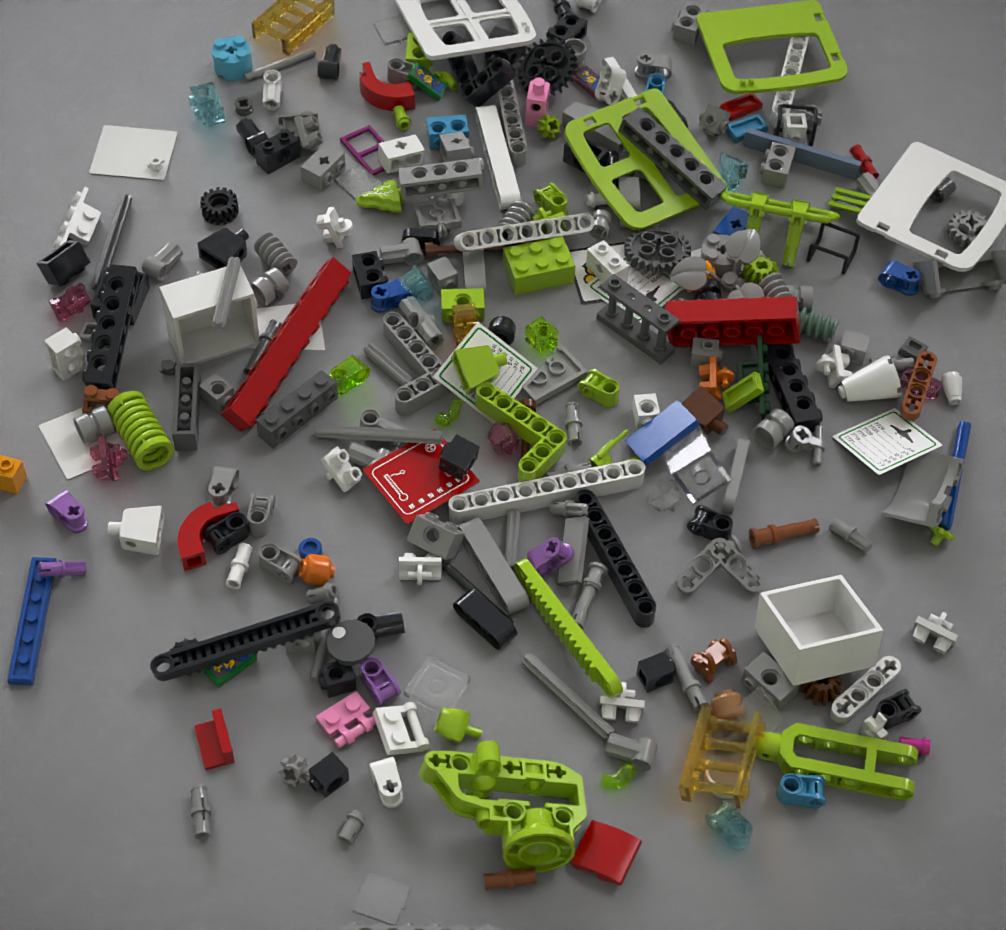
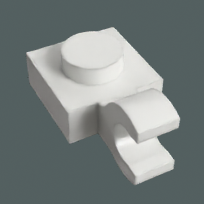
M880 712L875 719L872 716L864 720L860 733L862 736L886 740L888 732L883 727L887 719Z

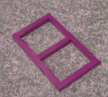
M368 125L341 137L340 141L372 177L385 170L383 166L372 170L362 157L377 151L379 144L357 153L348 142V140L368 131L371 132L379 143L385 142Z

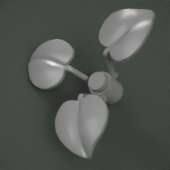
M755 229L735 232L727 239L725 245L726 252L731 258L736 259L733 271L725 273L722 278L706 270V261L696 256L681 260L670 274L672 281L688 291L701 289L707 282L706 275H709L718 281L719 284L723 285L725 292L730 293L728 299L765 297L762 288L755 283H745L740 288L737 276L739 260L745 264H750L757 259L760 253V237Z

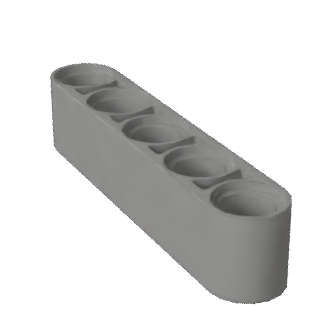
M477 517L457 525L458 530L465 533L462 544L504 613L509 616L529 607V598L482 520Z

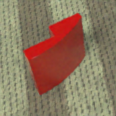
M591 820L571 860V864L575 869L596 874L599 880L622 886L642 841L623 830Z

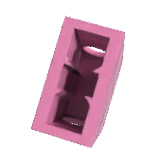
M535 78L530 81L526 100L525 126L538 127L537 120H543V115L547 114L550 101V83L545 82L542 78ZM535 104L540 105V110H534Z

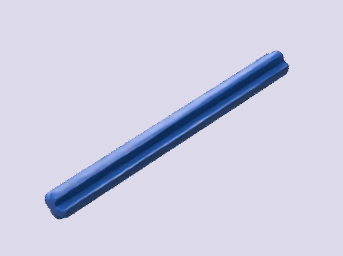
M964 420L959 422L953 457L965 459L971 429L970 422H965ZM961 476L958 486H953L949 496L953 500L948 511H942V521L939 527L945 530H950L953 524Z

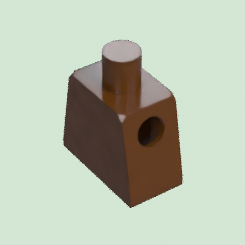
M700 386L681 403L700 424L691 432L692 434L705 438L711 431H714L719 436H723L728 430L729 426L722 421L725 410L724 406L704 387Z

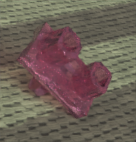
M79 283L75 287L71 285L66 289L65 294L59 298L54 297L49 301V304L58 321L63 322L74 313L81 314L84 311L83 307L90 303L91 299L86 293L84 284Z
M103 435L98 437L99 444L90 447L91 457L95 461L101 460V463L92 466V472L97 479L109 477L112 481H116L119 479L117 466H121L122 461L128 458V452L126 449L120 448V444L107 442L106 436Z

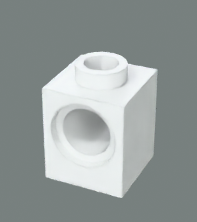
M656 393L634 395L632 410L636 429H640L660 413Z

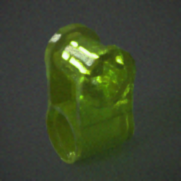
M351 355L342 363L333 367L329 375L337 382L338 395H343L359 383L364 382L371 370L356 356Z

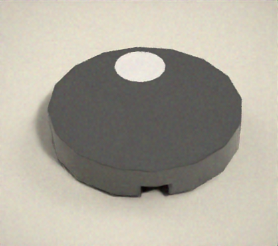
M347 620L338 623L327 635L326 642L331 658L337 660L339 664L346 666H355L365 662L367 657L373 654L376 643L373 630L366 623L359 620Z

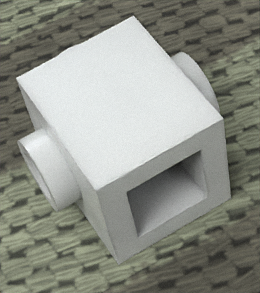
M785 113L782 129L783 138L804 144L807 131L805 113Z

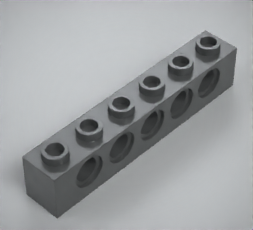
M638 107L623 119L618 131L705 210L720 199L719 195L726 190L727 185L682 146L677 139L672 137L661 125L653 120L647 112Z

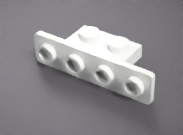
M84 187L81 192H76L72 200L75 205L74 207L71 206L66 214L68 221H64L59 230L62 235L61 237L57 236L53 244L55 249L65 243L68 237L79 241L84 246H87L101 215L100 211L83 203L89 188Z

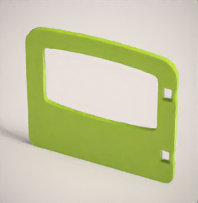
M808 0L705 12L697 15L696 22L719 84L728 93L752 94L801 89L840 82L847 76V64L843 60L840 48L818 1ZM815 17H820L821 21H816ZM814 36L818 39L830 68L788 76L737 79L733 74L723 47L765 39ZM832 56H837L838 61H833Z

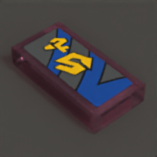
M588 66L577 70V75H572V79L595 98V90L600 77Z

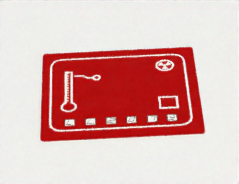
M444 438L440 445L408 443L363 468L365 474L407 524L414 521L416 515L426 514V512L433 510L450 500L453 496L459 495L480 482L471 470L464 480L461 481L439 469L440 452L447 443Z

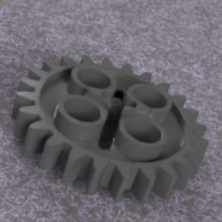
M652 226L651 230L647 228L643 231L636 230V233L631 232L630 237L626 238L624 244V256H627L626 261H631V266L637 265V270L643 268L644 273L652 271L653 275L659 272L662 276L664 272L671 274L673 268L681 260L691 257L692 250L691 245H688L689 240H684V235L678 236V231L672 233L671 228L665 231L662 226L659 229ZM657 241H661L659 257L656 261L654 260Z

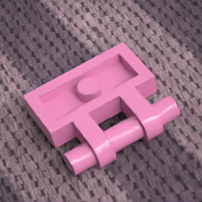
M357 691L315 716L316 722L329 738L339 734L340 737L334 740L337 748H341L346 744H352L355 742L356 737L364 732L366 734L369 733L376 725L373 715L369 718L365 717L371 713L370 707ZM356 722L358 723V725L352 728L351 730L346 729Z

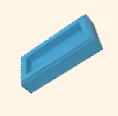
M757 114L729 124L725 132L736 143L744 140L747 127L767 132L769 126Z

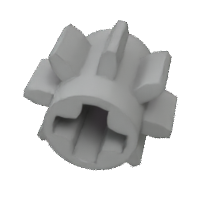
M807 105L818 109V125H821L823 112L819 111V108L815 105ZM800 109L799 113H805L807 129H813L814 111Z
M294 753L289 759L285 757L280 762L283 768L278 771V774L281 775L284 784L288 783L296 787L300 782L305 783L309 779L306 773L309 772L311 767L308 766L305 757H297Z

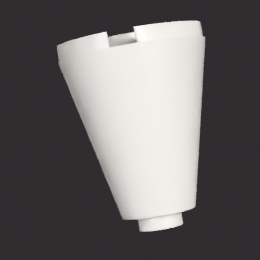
M883 356L840 381L841 386H838L840 398H845L846 402L901 397L902 392L897 393V388L901 387L895 365L894 363L889 364L887 361L891 359L890 356Z

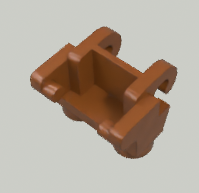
M94 385L86 386L84 388L82 414L91 413L92 408L90 407L95 408L96 404L109 405L116 396L121 394V391L115 388L103 390Z
M725 638L712 640L708 649L702 653H695L691 658V664L697 672L703 675L705 682L708 684L713 682V678H715L713 673L716 671L718 664L726 658L728 659L725 662L727 667L737 664L738 661L736 651Z

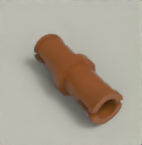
M535 867L519 870L506 868L507 871L483 873L485 890L501 887L514 889V886L537 884Z

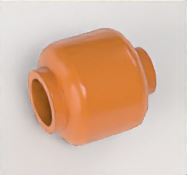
M308 554L305 559H301L299 577L303 578L304 583L324 586L325 583H328L329 579L334 578L335 565H331V560L328 556Z

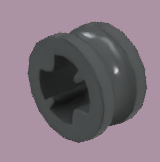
M240 97L235 101V110L238 115L248 116L252 114L253 106L250 98Z

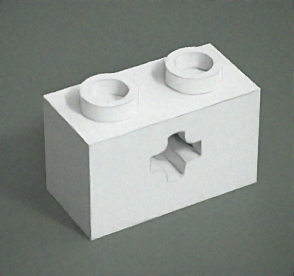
M416 135L379 143L378 160L387 174L398 171V168L424 165L425 149Z
M604 240L587 249L586 267L602 283L613 274L628 283L629 265Z

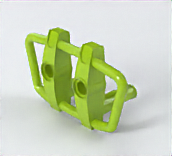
M723 191L719 195V198L728 205L748 209L749 215L746 230L755 229L758 235L762 218L766 213L788 217L790 223L781 262L783 265H787L788 257H790L789 266H795L803 226L807 221L827 224L840 219L838 213L810 207V202L792 199V203L769 199V194L753 191L751 196Z

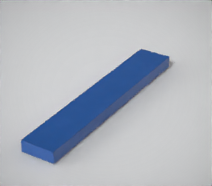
M32 557L7 679L9 685L34 684L54 576H38V569H41L38 568V563L57 562L56 558Z

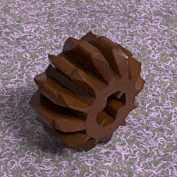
M832 676L803 683L800 686V692L805 693V700L813 699V705L821 702L825 706L828 701L833 703L836 697L840 695L842 681L841 678Z

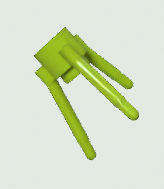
M627 429L614 440L610 439L594 456L589 458L588 462H591L592 468L608 465L612 462L608 452L628 434L629 431ZM635 456V457L630 458V459H627V460H625V461L634 460V459H636V460H641V459H640L638 456Z

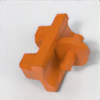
M716 356L709 357V364L699 365L701 380L710 378L709 381L699 382V387H704L717 401L721 400V384L722 387H728V384L734 381L733 371L728 370L726 366L722 367L721 370L717 366Z

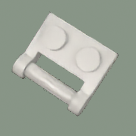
M409 702L402 706L375 708L373 716L387 756L423 752L430 748L428 738L424 737L416 715L417 707L414 702ZM402 717L408 718L415 741H410Z

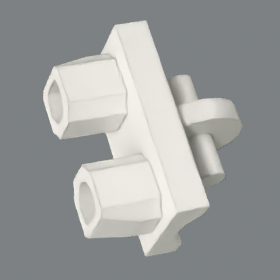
M334 207L328 208L327 214L318 215L316 220L318 229H324L323 239L325 243H335L337 248H343V238L349 236L353 229L351 220L339 218Z
M834 345L832 352L822 355L821 359L816 363L817 370L827 375L829 388L835 389L840 384V381L852 375L851 371L844 370L849 365V355L841 353L840 346Z
M337 446L320 459L329 471L326 478L328 480L334 478L344 493L361 480L360 477L363 473L358 467L351 466L348 462L349 454L345 449H339Z
M404 553L403 557H399V580H417V585H422V580H441V557L432 553H428L425 557H416L413 553Z
M942 612L940 617L931 614L928 620L918 616L915 621L913 640L924 644L930 635L937 639L933 649L944 655L950 646L954 647L958 635L949 631L953 624L945 620L947 613Z
M621 682L623 693L617 695L620 698L600 697L599 707H602L601 712L604 720L615 721L616 710L624 709L626 710L625 722L638 724L641 711L643 712L645 701L625 698H635V690L626 689L627 682Z

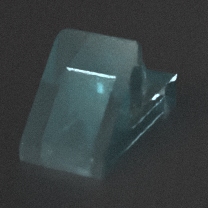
M721 152L718 165L720 174L728 185L727 192L735 193L736 186H739V179L746 178L748 164L725 152Z

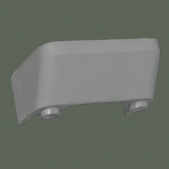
M1006 250L986 252L973 269L966 272L952 270L943 266L937 260L913 262L914 269L919 270L921 273L919 281L925 295H929V298L942 297V293L947 291L988 286V289L992 290L1001 288V284H1006Z

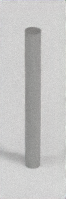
M314 48L246 73L244 78L246 81L263 76L268 70H279L315 56L316 52Z
M339 596L332 601L336 603L337 606L340 600ZM327 610L325 619L333 617L335 612ZM330 628L323 630L321 633L310 677L314 682H318V676L321 675V665H324L327 652V635L331 631Z

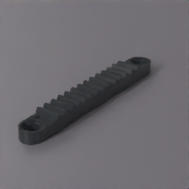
M332 601L321 602L159 654L152 659L150 669L154 677L159 681H168L183 675L191 676L192 672L201 673L202 669L210 670L211 666L219 667L221 663L229 664L230 660L238 661L240 657L247 658L251 653L256 655L258 651L266 652L268 648L275 649L279 644L284 646L288 641L294 643L298 638L303 640L307 635L312 637L316 632L336 626L340 622L341 613L336 603ZM327 610L335 612L333 617L329 619L322 617V614ZM169 663L170 667L167 671H157L160 664Z

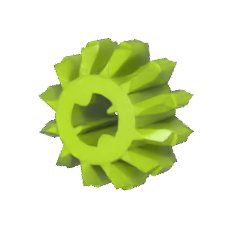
M762 254L761 257H757L752 263L745 264L743 276L746 283L750 282L759 285L766 276L772 273H779V268H777V262L772 261L771 257L764 258Z

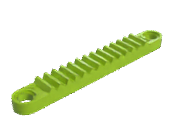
M525 558L514 563L516 575L526 588V594L528 598H531V603L535 604L536 610H540L541 617L545 616V622L550 623V629H555V635L560 637V642H564L565 648L569 649L570 655H574L575 662H579L580 668L585 670V675H590V682H597L609 698L623 693L621 681L529 560Z

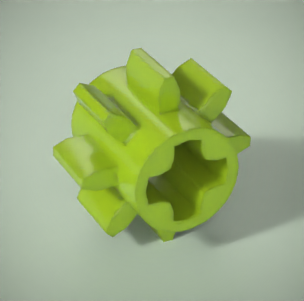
M549 114L543 115V120H537L538 128L536 131L542 134L541 138L548 137L552 139L555 138L554 133L561 132L559 130L561 122L556 119V115L549 116Z

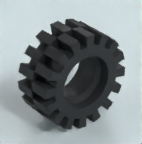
M216 187L215 191L211 188L209 193L206 191L204 196H201L202 216L206 221L209 220L210 224L216 222V225H220V222H223V225H225L227 220L231 223L233 218L236 219L239 213L236 194L229 189L227 191L225 187L220 190V187ZM219 204L226 205V206H224V207H222V208H215V207H214L215 205H219Z

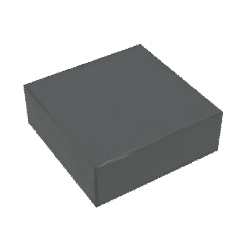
M909 336L899 349L898 354L904 358L913 357L916 363L919 353L927 351L928 346Z

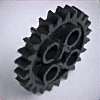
M547 37L546 42L540 39V44L538 45L533 42L534 48L527 47L528 54L522 53L524 60L518 61L521 64L520 67H517V70L520 72L517 75L520 79L519 83L528 92L530 81L535 78H542L545 82L550 83V93L554 97L555 91L558 90L562 93L561 87L568 88L567 82L574 81L571 75H577L574 70L578 67L576 52L569 43H566L563 39L559 41L557 37L553 41L550 37Z

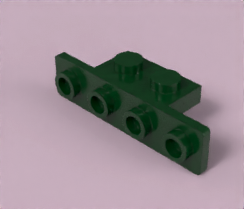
M757 335L758 360L738 361V382L754 371L760 374L764 392L746 404L760 403L761 419L764 420L767 414L771 412L770 401H766V394H770L769 381L765 379V374H769V363L765 361V355H768V342L763 341L762 335Z

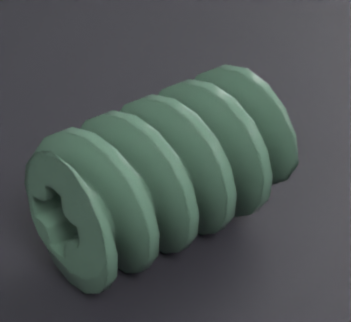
M804 307L799 312L801 321L800 334H803L806 330L807 337H811L815 333L816 340L823 335L824 343L830 338L832 341L839 319L836 318L831 323V316L823 320V313L815 317V310L806 314V307Z

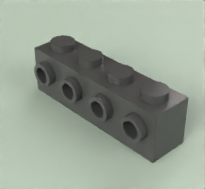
M319 371L256 419L258 436L269 446L275 448L338 399L337 382L324 371Z

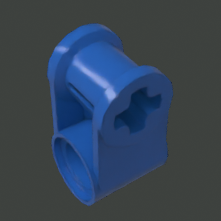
M895 260L889 261L878 276V280L883 286L907 296H913L918 292L919 287L917 284L921 279L919 270L903 265Z
M395 279L391 282L376 285L371 290L373 297L371 308L378 313L398 308L401 300L412 296L403 279Z

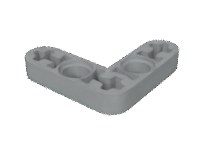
M724 538L712 540L676 578L677 588L681 592L689 593L694 591L720 565L748 592L759 591L764 585L763 575ZM715 543L717 545L722 543L724 545L722 550L726 554H729L730 551L733 553V555L726 559L725 563L722 561L725 558L722 553L715 554ZM734 558L742 562V568L738 572L730 568V561ZM699 559H706L709 562L708 571L701 572L698 570L697 562ZM747 567L750 569L747 574L750 577L756 576L758 578L756 580L757 587L755 585L750 587L748 585L750 581L746 576H743L742 579L739 577V575L745 572ZM692 568L694 573L701 576V578L698 580L697 576L694 577L690 582L692 587L687 586L684 588L682 586V577H690L692 572L689 569Z

